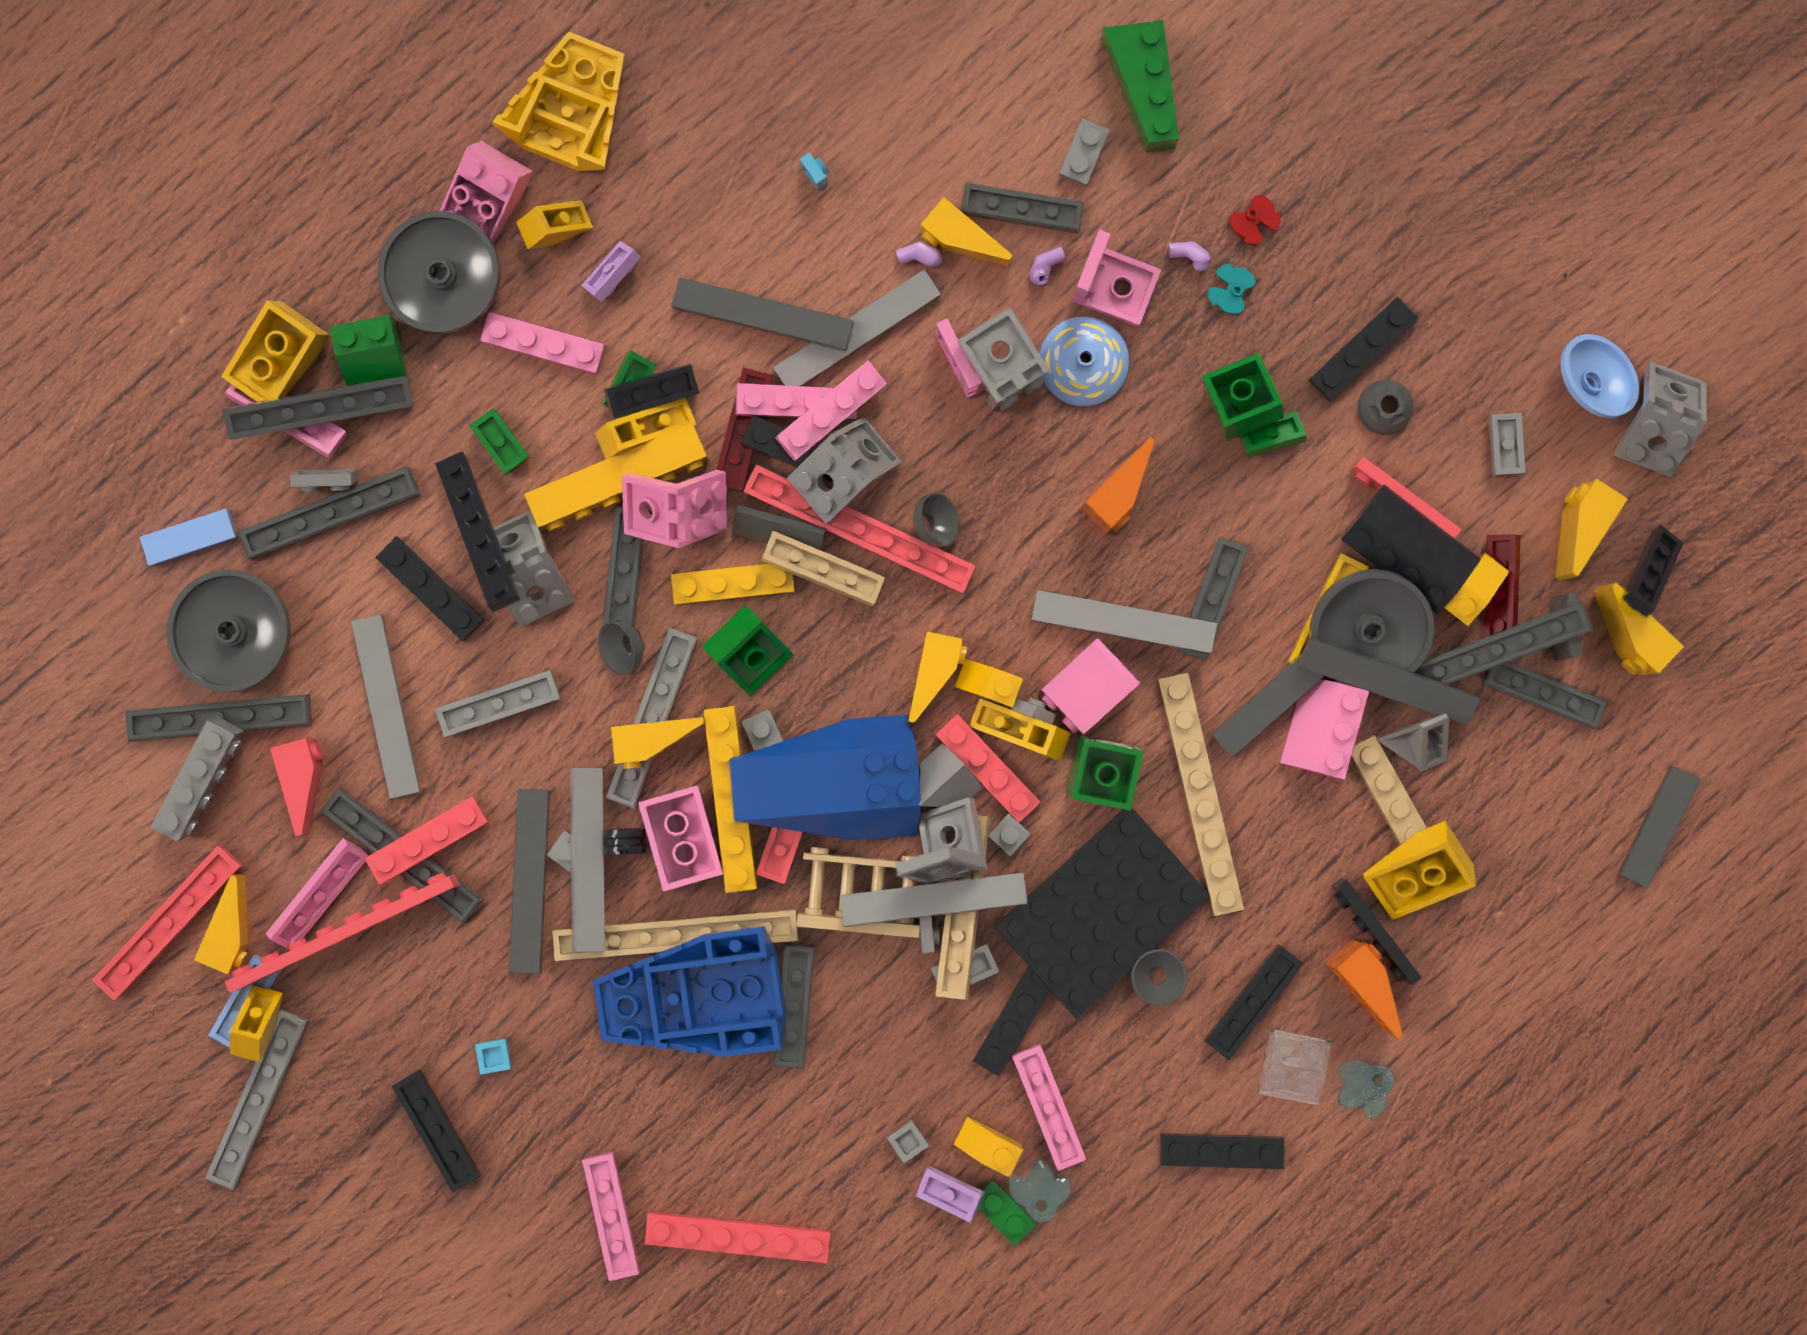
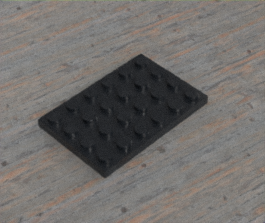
M1131 808V811L1122 809L1027 896V904L1017 905L994 928L1070 1014L1077 1019L1131 970L1141 955L1157 946L1210 895L1133 808Z

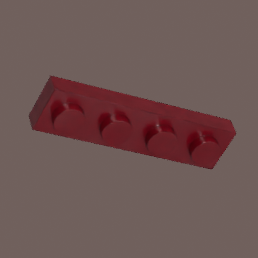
M743 367L739 383L771 385L773 375ZM735 396L717 470L726 472L727 489L743 493L754 450L741 445V442L752 416L735 415Z
M1487 535L1486 554L1509 570V573L1485 606L1484 638L1518 625L1521 535Z

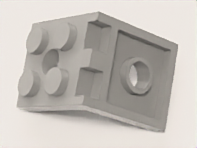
M1011 308L1006 309L957 341L990 393L986 401L992 411L998 407L1001 411H1004L1017 402L1019 399L1018 395L1023 391L1029 395L1042 387V384L1045 383L1043 378L1050 371ZM1001 342L1008 347L1009 354L1006 358L997 359L992 355L991 347L995 343Z
M1650 361L1644 370L1643 405L1615 448V456L1672 477L1707 423V383ZM1656 436L1663 437L1666 440L1660 445L1649 442L1651 438Z
M862 417L833 432L787 479L827 524L843 511L867 486L895 470L902 463V460L866 418ZM823 474H828L833 479L834 485L832 489L824 485Z
M531 510L493 527L521 599L508 606L520 627L575 602L571 590L548 553L541 529L538 528ZM538 586L542 588L538 593H527L531 587Z
M968 797L921 813L918 824L924 854L896 863L898 876L926 884L940 883V881L948 878L959 879L967 876L966 872L975 869L987 870L975 799ZM954 828L956 837L952 843L948 844L946 835L950 829Z

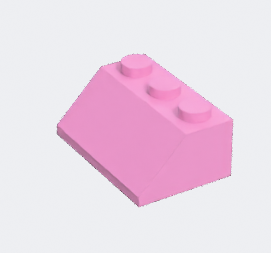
M1320 679L1296 701L1279 763L1334 779L1345 780L1369 691Z
M698 785L638 802L663 892L723 874Z

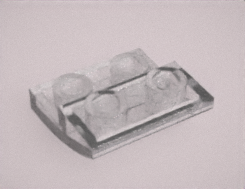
M1271 1029L1264 1052L1265 1062L1258 1084V1094L1319 1106L1329 1062L1331 1041Z

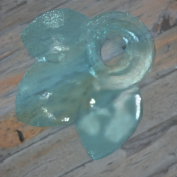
M1353 1060L1342 1064L1337 1071L1347 1082L1340 1089L1338 1095L1339 1105L1349 1108L1363 1106V1110L1369 1119L1380 1115L1387 1106V1093L1390 1092L1394 1085L1392 1072L1383 1065L1369 1066L1361 1060ZM1378 1074L1382 1075V1083L1374 1085L1373 1077Z
M1039 1159L1031 1167L1027 1178L1011 1176L1009 1188L1014 1201L1026 1207L1029 1217L1036 1222L1043 1223L1052 1219L1056 1213L1057 1206L1067 1200L1070 1194V1180L1066 1177L1055 1179L1050 1166ZM1038 1201L1046 1202L1047 1210L1044 1212L1037 1211L1035 1208Z

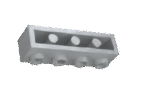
M218 716L206 721L150 828L177 842L187 837H192L199 826L200 821H198L202 810L205 811L213 800L214 795L211 794L216 784L221 783L228 771L226 765L229 759L233 758L241 747L242 741L240 739L244 730Z

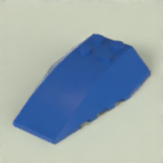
M907 715L846 719L729 759L733 816L736 822L854 841L917 835L921 806H919L921 793L917 746Z
M764 926L704 934L593 980L602 1041L636 1046L646 1045L666 1050L676 1049L695 1054H712V1056L718 1057L783 1049L786 1009L778 956Z

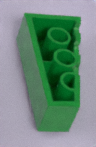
M1164 21L1104 27L1100 40L1110 59L1113 73L1116 74L1121 93L1131 112V118L1144 151L1153 152L1175 149L1179 140Z

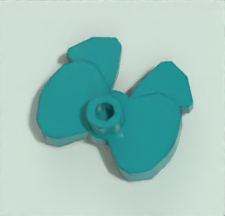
M1230 263L1222 265L1216 271V275L1222 281L1229 284L1227 289L1209 288L1208 300L1212 306L1217 305V308L1229 315H1238L1243 312L1245 307L1242 299L1244 291L1252 288L1256 282L1254 275L1248 270L1239 267L1232 268L1233 265Z

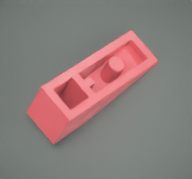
M303 738L270 748L295 836H303L310 833L322 768L320 760L323 759V754L319 743L314 742L313 738Z

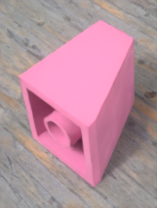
M1097 638L1040 690L1044 694L1041 700L1047 704L1046 706L1052 712L1056 709L1061 712L1065 717L1062 723L1073 734L1078 731L1083 735L1135 689L1140 682Z

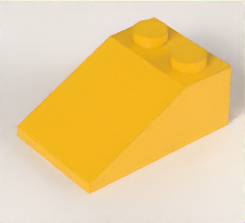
M267 300L221 377L256 402L283 398L315 362L331 335L282 301Z
M1598 479L1588 483L1583 482L1578 488L1574 486L1564 499L1567 505L1562 511L1555 578L1559 581L1579 576L1628 500Z
M1617 582L1597 587L1593 591L1616 654L1623 660L1621 664L1629 673L1633 675L1638 674L1639 676L1658 674L1684 647L1651 615L1645 618L1638 611L1633 610L1622 599L1625 590Z
M1446 821L1417 832L1363 873L1364 879L1392 920L1476 887L1474 864Z

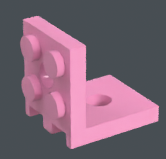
M1099 229L1071 302L1139 328L1162 269L1105 248L1111 234ZM1124 280L1128 282L1130 292L1127 295L1117 294L1114 291V283L1116 281Z
M946 318L936 323L935 335L967 398L984 390L989 394L959 346L958 338L948 319Z
M714 470L677 484L633 473L622 475L624 534L681 548L727 530L726 472ZM647 503H648V504L651 506V508H652V511H653V514H652V515L649 513V511H648V509H647Z

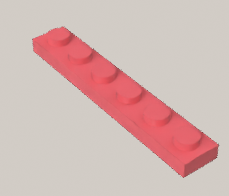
M218 845L92 981L113 1001L119 1000L228 883L230 876L236 874L243 865L222 845Z
M649 1211L645 1244L827 1263L831 1230Z

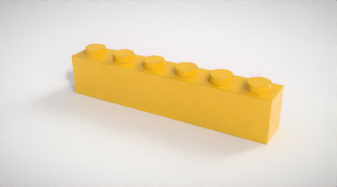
M690 423L524 495L538 528L553 532L565 526L564 521L575 517L577 521L591 516L593 514L592 510L603 505L604 509L619 504L621 502L620 498L623 497L622 475L633 473L672 482L677 479L675 474L685 470L688 473L698 471L705 467L704 462L709 459L694 424Z
M737 707L704 710L725 892L754 890L758 888L751 824L736 822L733 816L729 759L743 755Z

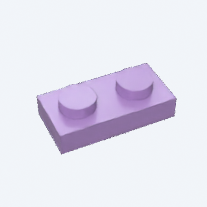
M619 241L581 286L593 297L603 302L606 297L615 291L616 286L625 275L634 269L641 256L634 249Z
M929 1166L926 1168L916 1197L971 1223L976 1216L985 1192Z

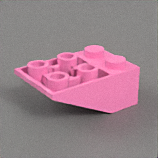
M484 141L469 145L464 152L440 211L455 213L471 220L494 243L522 198L533 171Z

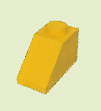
M582 200L535 206L516 222L528 250L553 246L593 228Z
M1486 553L1480 557V562L1458 593L1444 607L1467 626L1489 603L1509 573V570Z
M965 659L955 688L1012 708L1023 678Z
M255 985L252 986L229 1032L230 1055L257 1062L261 1061L272 1039L283 997L282 992Z
M968 1116L954 1142L955 1146L980 1163L1009 1178L1023 1152L1021 1143Z

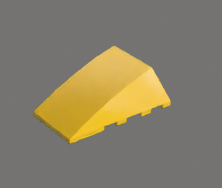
M568 32L544 60V65L537 73L534 72L527 80V85L518 95L515 94L508 102V107L501 115L498 114L492 124L524 150L576 171L604 170L624 63V53Z

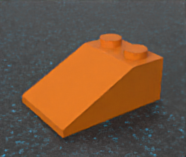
M1151 437L1081 507V510L1106 534L1111 529L1117 532L1132 517L1128 512L1134 506L1155 441Z
M1352 939L1326 962V965L1386 1033L1400 1039L1403 1033L1386 968L1379 961L1383 956L1371 943L1368 945L1365 941L1361 943Z

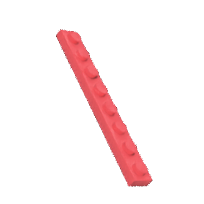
M758 465L755 466L743 491L753 498L812 525L826 528V531L962 594L976 567L967 561L941 549L931 547L915 537L850 507H846L831 522L825 524L787 478Z
M444 872L429 878L427 880L429 885L420 890L415 885L400 892L401 899L390 903L389 899H385L372 905L373 912L365 916L358 912L343 919L345 925L334 929L333 925H330L315 932L318 938L308 943L305 938L288 945L289 952L279 956L278 952L275 951L260 958L262 964L253 969L248 964L233 971L234 978L225 981L229 993L240 990L460 886L455 874L446 877Z

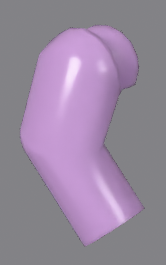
M923 241L896 251L901 264L917 260L926 266L934 268L938 267L943 260L937 248Z
M1196 242L1168 244L1169 258L1188 257L1194 261L1193 267L1197 271H1205L1209 268L1210 254Z
M1062 247L1042 253L1034 258L1029 272L1032 283L1039 286L1045 285L1049 280L1048 276L1051 267L1066 261Z

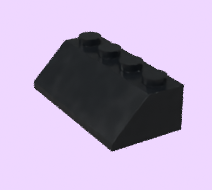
M1385 484L1348 525L1341 538L1344 543L1379 570L1394 572L1411 581L1422 592L1431 610L1437 615L1458 593L1481 560L1476 554Z

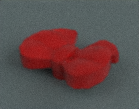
M1255 195L1251 200L1250 208L1246 212H1234L1231 214L1229 224L1231 230L1238 237L1244 239L1243 242L1245 244L1256 245L1262 241L1260 231L1256 225L1262 222L1272 231H1276L1281 223L1280 213H1275V207L1267 197Z

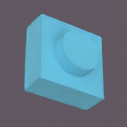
M809 152L800 158L801 168L817 191L828 185L826 174L829 172L819 157L814 159Z
M507 1038L475 1044L480 1075L512 1068Z

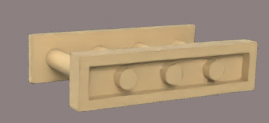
M811 847V852H804L803 859L813 860L808 908H805V913H798L797 927L919 938L920 924L914 923V918L844 927L841 901H839V910L835 911V916L824 915L823 909H820L825 861L843 863L840 895H847L853 893L855 864L873 866L871 891H879L884 889L886 867L896 868V863L916 856L902 855V860L897 861L829 854V848ZM903 877L902 888L915 885V880Z

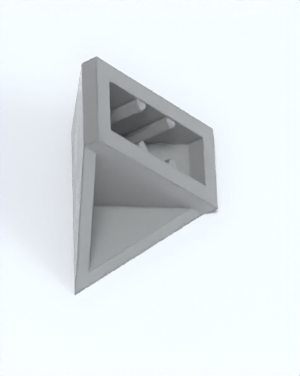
M1445 713L1428 717L1376 740L1422 772L1447 761L1449 716Z
M943 743L920 763L921 802L919 806L941 807L968 797L973 798L984 788L965 764Z

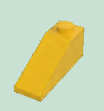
M945 197L920 224V232L923 233L921 238L933 247L938 246L943 251L1004 266H1009L1012 262L1013 255Z
M682 398L607 422L595 432L605 459H608L690 423H693L694 426L697 424L686 398Z
M932 632L926 633L908 722L915 723L956 671L957 665H964L967 647L961 646L963 639Z
M981 698L969 727L1061 761L1071 735L1070 732Z
M705 717L611 727L615 764L623 763V769L642 767L641 761L652 759L705 725Z
M242 874L230 876L194 959L225 974H231L233 971L243 967L248 958V953L245 952L249 945L246 879Z

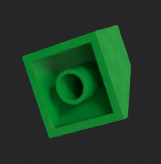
M385 315L330 326L335 356L347 386L407 375L408 378L398 322L392 316Z
M746 604L702 645L712 659L749 696L759 689L794 655Z

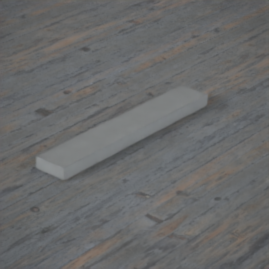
M924 269L849 318L854 321L846 351L810 343L773 368L784 386H804L941 297V293Z
M1037 590L1031 619L1032 621L1209 654H1212L1217 623L1040 590Z
M377 615L351 621L389 798L393 799L422 792L383 615Z
M672 628L668 629L633 725L668 721L698 638ZM654 757L647 761H641L642 767L623 769V763H619L606 799L635 809Z
M571 768L572 952H605L603 768Z
M1017 873L840 895L843 926L847 927L1027 904L1024 874Z
M283 1008L279 1009L272 1039L261 1061H256L205 1179L232 1191L236 1189L309 1023L308 1019Z

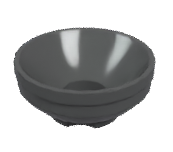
M1381 380L1369 385L1360 395L1357 406L1358 415L1363 425L1371 432L1380 435H1391L1403 429L1410 421L1414 408L1413 399L1409 391L1402 384L1392 380ZM1391 396L1397 401L1398 407L1394 413L1389 414L1382 410L1381 400L1383 397Z
M938 492L927 494L919 499L912 518L915 533L931 547H946L954 543L959 533V517L951 500L946 495ZM923 516H925L929 522L928 531L925 528Z
M623 620L606 622L599 630V650L608 668L619 675H625L636 670L641 664L645 650V643L641 638L640 631Z
M1153 949L1141 955L1132 968L1131 982L1137 995L1144 1001L1153 1005H1166L1178 999L1183 993L1187 984V971L1181 959L1174 953L1163 949ZM1153 967H1162L1166 972V978L1161 984H1153L1148 978V973Z

